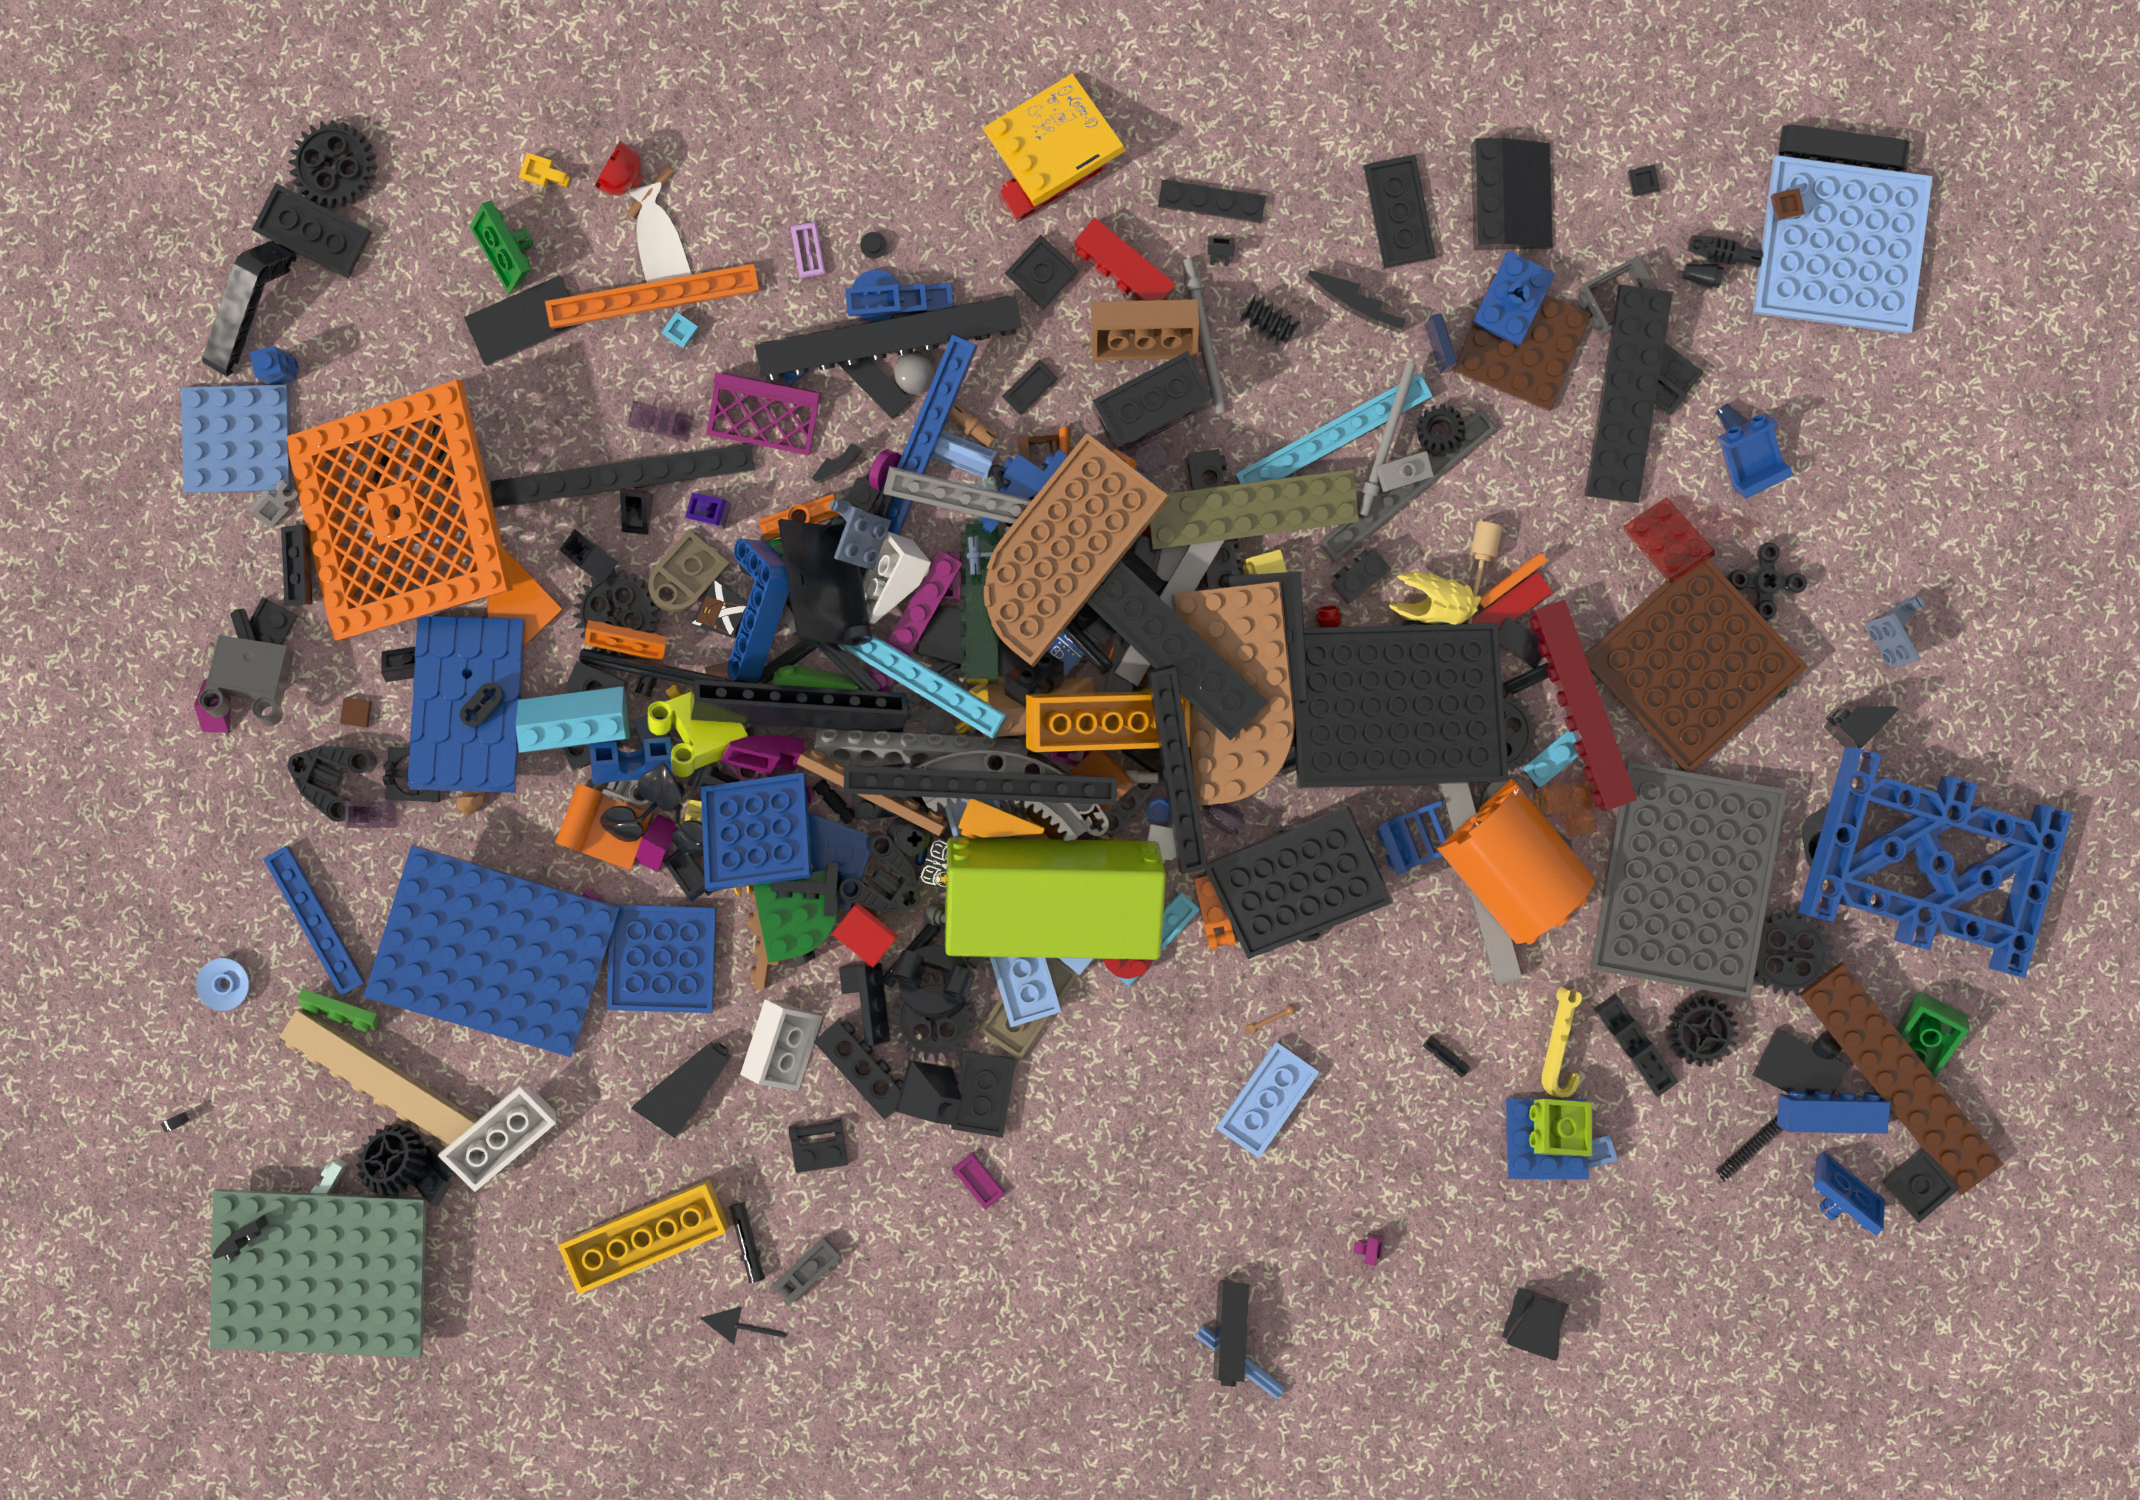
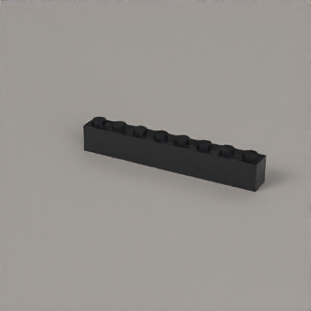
M694 680L690 698L691 720L903 732L908 717L907 693Z

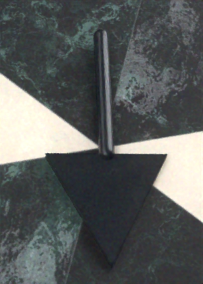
M742 1306L700 1317L701 1320L733 1345L737 1328L782 1338L787 1336L785 1332L738 1323Z

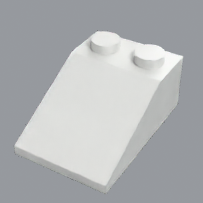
M887 531L874 569L866 570L862 581L870 623L875 624L920 585L922 579L928 574L931 562L913 540Z

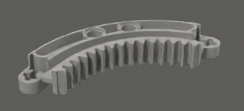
M999 750L960 751L939 756L914 767L921 768L924 766L926 769L1025 773V767L1030 763H1035L1038 765L1039 773L1063 774L1054 767L1037 759ZM992 755H999L1002 758V766L997 770L988 767L987 761ZM922 797L927 807H930L935 812L938 811L937 803L940 802L944 807L947 806L948 798ZM950 798L953 803H957V798ZM1023 801L1025 808L1033 804V812L1035 813L1042 809V818L1045 819L1051 815L1049 823L1051 825L1059 823L1056 828L1059 833L1066 831L1062 837L1065 841L1075 840L1086 831L1091 835L1100 836L1109 827V821L1098 804ZM1096 807L1099 812L1092 813L1097 819H1103L1104 822L1101 823L1102 829L1099 831L1096 828L1090 829L1092 820L1087 815L1084 821L1080 814H1088Z

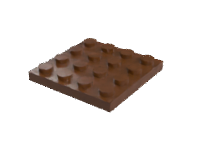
M1494 273V274L1492 275V278H1491L1490 283H1489V285H1488V287H1487V290H1488V288H1489V286H1490V284H1491V282H1492V280H1493V278H1494V276H1495L1496 273ZM1545 294L1520 346L1472 324L1453 372L1551 411L1591 313Z

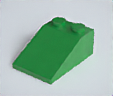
M1919 991L1908 1006L1896 1030L1932 1075L1936 1077L1970 1029L1966 1014Z

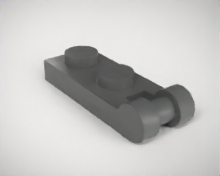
M823 1237L780 1276L770 1288L775 1293L778 1291L784 1298L783 1302L789 1306L836 1263L842 1255ZM789 1280L796 1286L792 1291L786 1285Z

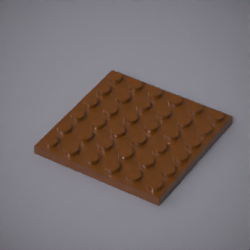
M1701 550L1697 551L1671 577L1663 582L1585 653L1590 670L1685 772L1690 773L1808 668L1803 660Z

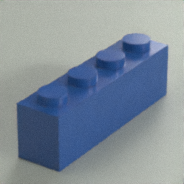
M1790 1091V1095L1779 1094L1777 1126L1788 1132L1888 1134L1890 1102L1884 1101L1878 1093L1865 1092L1864 1096H1856L1855 1093L1839 1092V1096H1834L1829 1092L1815 1091L1814 1095H1806L1802 1091Z

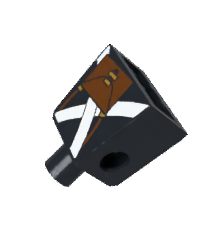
M714 579L691 624L735 638L739 631L747 602L723 583Z

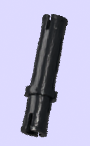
M745 1202L730 1205L728 1207L741 1250V1255L739 1256L740 1260L744 1261L748 1283L764 1280L765 1276L763 1275L759 1260L761 1253L755 1245Z

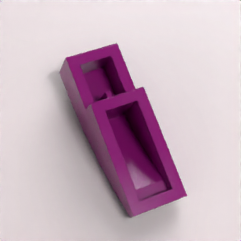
M757 735L740 738L729 742L720 758V762L770 774L774 767L795 771L798 767L796 763L800 755L805 752L804 739L780 735Z

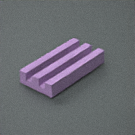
M812 222L790 226L799 278L805 279L807 277L826 275L817 223ZM808 229H812L819 265V269L816 270L813 264ZM797 231H802L809 267V271L805 272Z

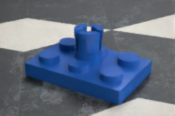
M1508 250L1472 324L1520 346L1555 273Z
M1823 1151L1816 1158L1813 1184L1819 1194L1828 1197L1819 1204L1821 1211L1823 1212L1828 1208L1829 1211L1824 1215L1830 1220H1836L1843 1212L1848 1213L1857 1220L1863 1229L1871 1231L1874 1235L1879 1234L1884 1227L1885 1200Z

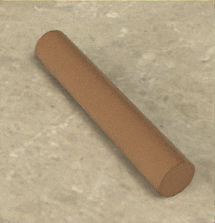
M666 165L651 184L661 182L662 188L675 172ZM653 188L648 190L642 201L651 194ZM636 200L627 213L635 219L639 215L642 204Z

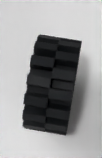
M1440 404V409H1436L1435 405L1431 406L1432 411L1429 412L1427 409L1423 411L1424 417L1420 415L1418 418L1419 423L1416 424L1420 445L1422 448H1425L1427 453L1432 451L1434 456H1438V452H1441L1442 456H1447L1446 451H1450L1453 454L1455 447L1459 449L1462 446L1461 441L1464 442L1466 430L1463 417H1461L1458 410L1454 412V408L1450 405L1448 409L1445 408V404ZM1444 422L1451 426L1450 434L1444 438H1435L1431 434L1432 427L1437 423Z

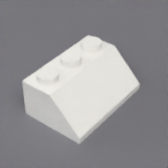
M765 999L740 1075L759 1085L799 1091L823 1016L785 1003Z

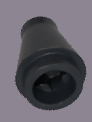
M1686 263L1683 279L1711 290L1712 288L1719 289L1724 267H1718V264Z

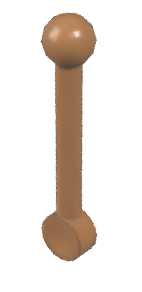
M1288 1005L1285 1010L1254 1025H1246L1245 1031L1247 1034H1254L1256 1029L1287 1014L1293 1015L1296 1009L1293 1005Z

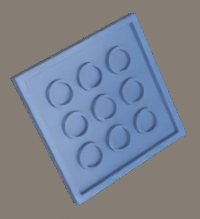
M288 385L181 387L184 493L276 491V485L282 479L288 484L283 491L291 490V462L286 437L290 435Z

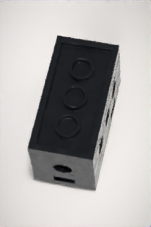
M1186 351L1092 401V410L1113 451L1117 449L1123 453L1209 408L1213 398L1190 353Z

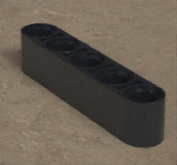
M1784 125L1781 128L1778 154L1784 156V153L1791 154V157L1802 159L1815 157L1817 161L1836 163L1837 160L1843 161V164L1855 166L1867 164L1870 168L1887 170L1889 167L1895 168V171H1904L1907 169L1910 142L1890 137L1800 125Z

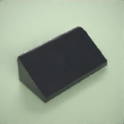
M415 647L381 652V674L386 682L414 678Z

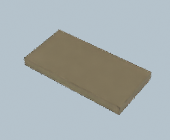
M1045 958L1060 1004L1079 974L1059 958ZM1000 997L978 1029V1032L1019 1060H1022L1052 1015L1010 1027L1002 997Z

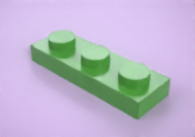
M301 989L298 996L302 1010L308 1014L317 1015V1013L326 1015L329 1020L341 1024L344 1021L363 1032H367V1030L376 1032L378 1028L379 1018L376 1013Z

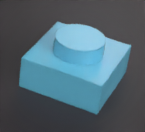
M675 312L661 333L685 349L699 327L678 312Z

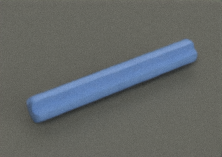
M1206 1325L1201 1326L1196 1333V1337L1215 1351V1332ZM1246 1357L1245 1376L1272 1397L1278 1399L1284 1392V1386Z

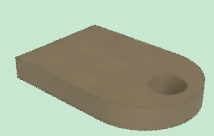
M688 530L652 570L648 582L650 597L658 607L665 611H686L697 603L710 588L714 579L717 580L726 570L730 562L692 531ZM664 589H669L674 593V598L671 601H663L660 599L659 593Z

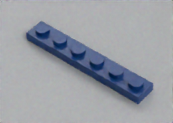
M284 846L263 858L339 995L343 996L366 983L290 846Z

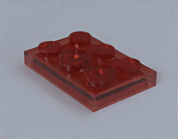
M1667 497L1623 525L1625 533L1670 584L1715 555L1713 547Z

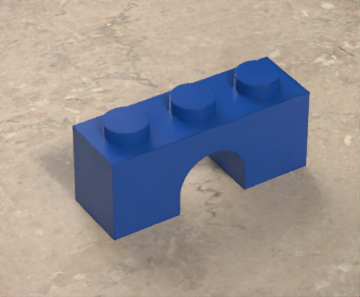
M670 737L643 739V747L635 752H622L618 750L616 742L589 744L593 784L639 780L644 773L654 769L662 762L667 765L673 774L671 770L672 748Z

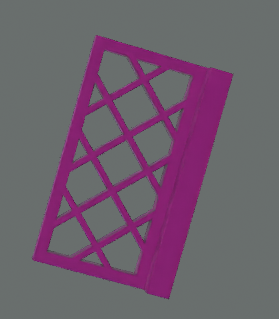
M715 372V386L706 435L810 455L819 403L822 398L821 392ZM720 390L731 391L737 401L724 408L719 401ZM737 393H742V394H746V395H744L743 397L739 398V396L737 395ZM750 395L756 396L762 404L759 409L751 414L742 402ZM762 398L771 399V400H770L769 402L765 403ZM775 401H781L788 412L776 419L768 406ZM739 403L747 417L735 424L727 411ZM788 403L796 404V406L791 409ZM801 406L811 407V418L801 424L793 411ZM717 407H719L721 410V412H719L718 414H716ZM765 409L773 422L760 429L753 416ZM724 414L732 427L725 432L714 431L715 419ZM791 414L799 427L786 434L779 421ZM750 419L758 431L750 438L744 437L738 429V426ZM774 424L783 435V438L776 443L769 442L763 433ZM809 424V429L807 433L804 427ZM800 429L807 438L805 449L795 447L789 439L790 436ZM735 430L738 435L729 434V432ZM760 435L763 440H758L754 438ZM786 440L789 446L780 443Z

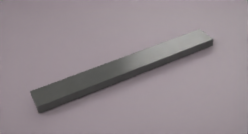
M1482 409L1464 422L1466 430L1464 442L1461 441L1462 446L1459 449L1455 447L1453 454L1450 451H1446L1447 456H1442L1441 452H1438V456H1434L1432 451L1427 453L1434 477L1384 492L1381 490L1378 496L1374 497L1368 517L1358 514L1359 522L1341 524L1319 541V544L1334 562L1338 561L1498 429Z

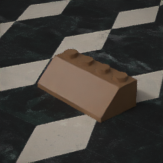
M1093 677L1064 679L1060 687L1053 689L1048 694L1095 693ZM1005 683L987 684L988 703L1008 715L997 736L1026 735V707L1005 695Z

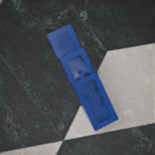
M922 283L899 286L898 284L845 289L848 316L909 314L953 306L951 283L928 285Z

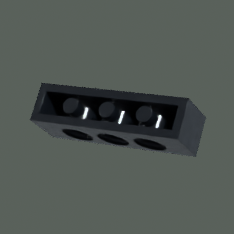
M839 1018L816 1038L814 1043L885 1120L896 1109L903 1081L900 1078L895 1080L889 1073L891 1071L890 1066L882 1058L878 1061L871 1054L874 1051L871 1045L865 1046V1039L860 1041L854 1035L856 1029L848 1020L842 1022ZM849 1041L853 1046V1052L850 1054L842 1053L839 1048L840 1042ZM861 1060L867 1061L871 1066V1071L865 1074L859 1072L857 1062ZM878 1080L887 1082L888 1091L885 1093L878 1092L874 1086L875 1082Z

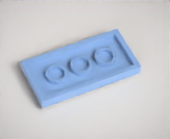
M1275 1041L1220 1119L1216 1129L1260 1158L1317 1077L1319 1071Z

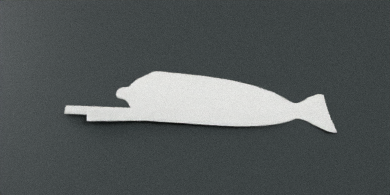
M661 182L628 191L633 198L642 204L637 220V243L647 283L692 275L677 230L666 212L655 203L661 189ZM653 188L651 194L642 201L648 190Z

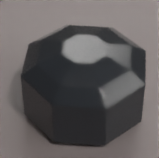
M1821 1033L1813 1043L1816 1053L1823 1059L1833 1060L1842 1049L1830 1033Z

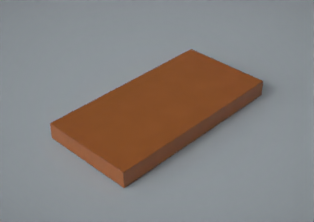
M1092 750L1066 774L1117 777V800L1136 783L1105 750ZM1098 804L1103 813L1112 806ZM1033 806L1026 811V814L1034 823L1045 828L1044 833L1050 839H1063L1062 837L1066 831L1059 833L1056 830L1059 823L1054 825L1049 823L1051 815L1044 819L1041 817L1042 809L1035 813L1033 812ZM1094 807V809L1090 813L1080 815L1084 819V821L1086 816L1088 815L1093 823L1097 818L1094 816L1092 812L1099 811L1096 807Z

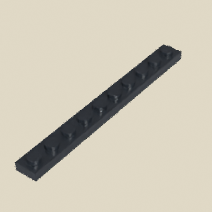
M751 444L494 480L490 481L493 507L499 508L618 491L621 488L631 489L755 471Z

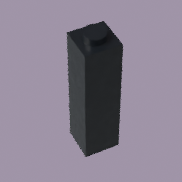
M1218 1282L1213 1379L1221 1381V1386L1236 1387L1237 1382L1245 1381L1249 1284Z

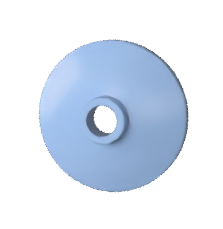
M218 958L206 963L199 971L196 979V990L200 1000L209 1008L217 1011H227L239 1006L247 997L250 987L249 977L244 967L229 958ZM223 979H227L230 982V986L227 989L222 986Z

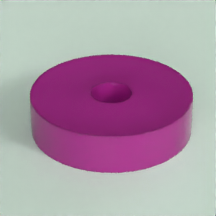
M885 449L877 455L869 474V482L872 488L878 491L882 490L889 467L898 466L901 454Z

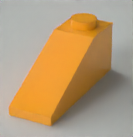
M978 799L968 800L958 824V828L962 829L961 834L976 840L977 836L988 838L1043 834L1045 829L1043 826Z

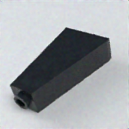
M719 1042L715 1044L708 1043L636 1102L631 1109L676 1138L732 1056L727 1054L729 1049Z

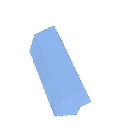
M943 431L932 458L987 479L997 451Z

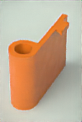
M577 784L555 843L631 870L653 811L642 822H639L644 830L640 839L633 842L619 840L608 833L600 824L602 814L614 806H627L634 810L637 818L646 810H640L628 804L614 801L604 796L598 790Z

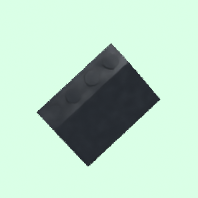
M1476 138L1471 145L1473 250L1553 248L1550 143L1509 138Z

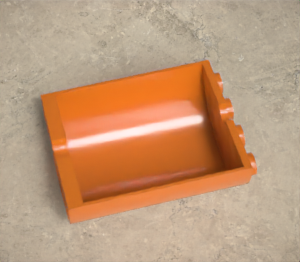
M1509 779L1479 808L1480 810L1474 816L1467 819L1437 849L1516 944L1526 942L1529 945L1555 925L1557 927L1564 925L1570 919L1569 914L1574 909H1579L1587 903L1588 898L1586 896L1595 883V877L1514 779Z

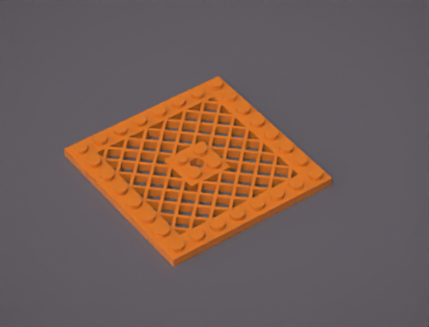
M453 380L286 436L288 454L305 525H307L310 533L311 550L333 641L349 639L513 590L463 380ZM425 421L423 428L417 425V423ZM435 423L441 426L437 437L431 434ZM404 428L401 435L396 432V430ZM413 430L419 434L415 444L409 441ZM382 435L379 442L376 439H374V437ZM391 438L398 441L394 451L387 448ZM427 440L433 443L429 454L423 450ZM361 442L358 449L353 446V444ZM370 444L376 448L372 458L366 455ZM405 447L411 450L407 461L401 457ZM339 449L337 456L332 453V451ZM441 449L448 453L443 463L437 460ZM348 452L355 455L351 465L345 462ZM384 454L390 457L386 468L380 464ZM419 456L426 460L421 470L415 467ZM327 459L334 462L329 472L324 469ZM362 461L368 464L365 474L358 471ZM397 464L404 467L400 477L394 474ZM433 466L440 470L435 480L429 476ZM341 468L347 471L343 481L337 478ZM376 470L382 474L378 484L372 480ZM411 473L418 477L417 480H409ZM447 475L454 479L450 489L443 486ZM355 477L361 481L357 491L351 487ZM390 480L396 483L387 487ZM425 483L432 486L428 496L421 492ZM334 484L340 488L336 497L330 494ZM368 487H370V488H372L373 490H375V491L366 493ZM439 492L446 496L442 506L435 502ZM347 494L353 497L349 507L343 503ZM453 502L460 505L456 516L449 512ZM361 503L367 507L363 516L357 513ZM396 506H398L401 511L399 519H396L394 516V509ZM431 509L438 512L434 522L428 519ZM340 510L346 513L342 523L336 520ZM446 518L452 522L448 532L441 528ZM353 520L360 523L356 532L349 529ZM428 527L430 528V531L427 535V538L425 539L420 534L428 532ZM459 528L466 531L462 542L455 538ZM367 529L373 532L369 542L363 539ZM438 535L444 538L440 548L434 545ZM346 536L352 539L348 549L342 545ZM408 538L405 545L399 542L400 540ZM416 541L423 545L418 555L412 551ZM378 544L386 545L383 552L377 548ZM452 544L459 548L454 558L448 554ZM359 545L366 549L362 558L356 555ZM394 548L401 552L397 562L391 558ZM430 551L437 555L433 564L426 561ZM373 554L379 558L375 568L369 564ZM466 554L473 558L468 568L462 564ZM408 558L415 561L411 571L404 567ZM444 560L451 565L447 574L440 571ZM352 561L358 565L354 574L348 571ZM387 564L393 568L390 577L383 574ZM422 567L429 571L425 581L418 577ZM458 570L465 574L459 577H455ZM365 571L372 574L368 584L362 581ZM401 574L407 577L403 587L397 584ZM436 577L442 580V582L433 584ZM379 580L386 584L382 594L375 590ZM414 584H417L421 587L419 589L412 590ZM358 587L364 590L360 600L354 596ZM393 590L399 593V595L390 597ZM371 597H374L375 599L378 600V601L369 603Z

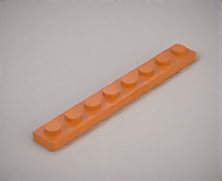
M750 264L545 301L550 328L555 329L760 291L755 265Z

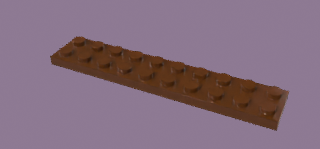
M1842 962L1799 993L1800 997L1882 1099L1890 1102V1109L1925 1152L1931 1155L1959 1188L1957 1192L1960 1195H1963L2004 1165Z

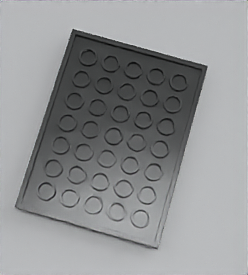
M1627 762L1626 771L1637 800L1619 806L1590 969L1750 998L1787 789Z

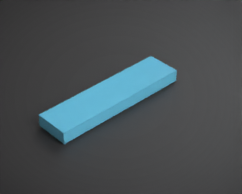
M1181 891L1164 909L1161 951L1200 910ZM1137 977L1132 979H1120L1125 984L1130 986Z

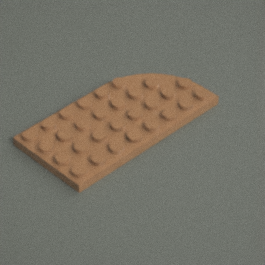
M1088 433L1084 435L1002 537L987 565L988 572L984 586V601L992 622L991 624L1002 641L1033 667L1170 499L1166 493Z
M1281 582L1174 594L1176 614L1268 701L1231 741L1190 703V748L1198 806L1234 802L1255 794L1277 776L1292 748L1295 735V711Z

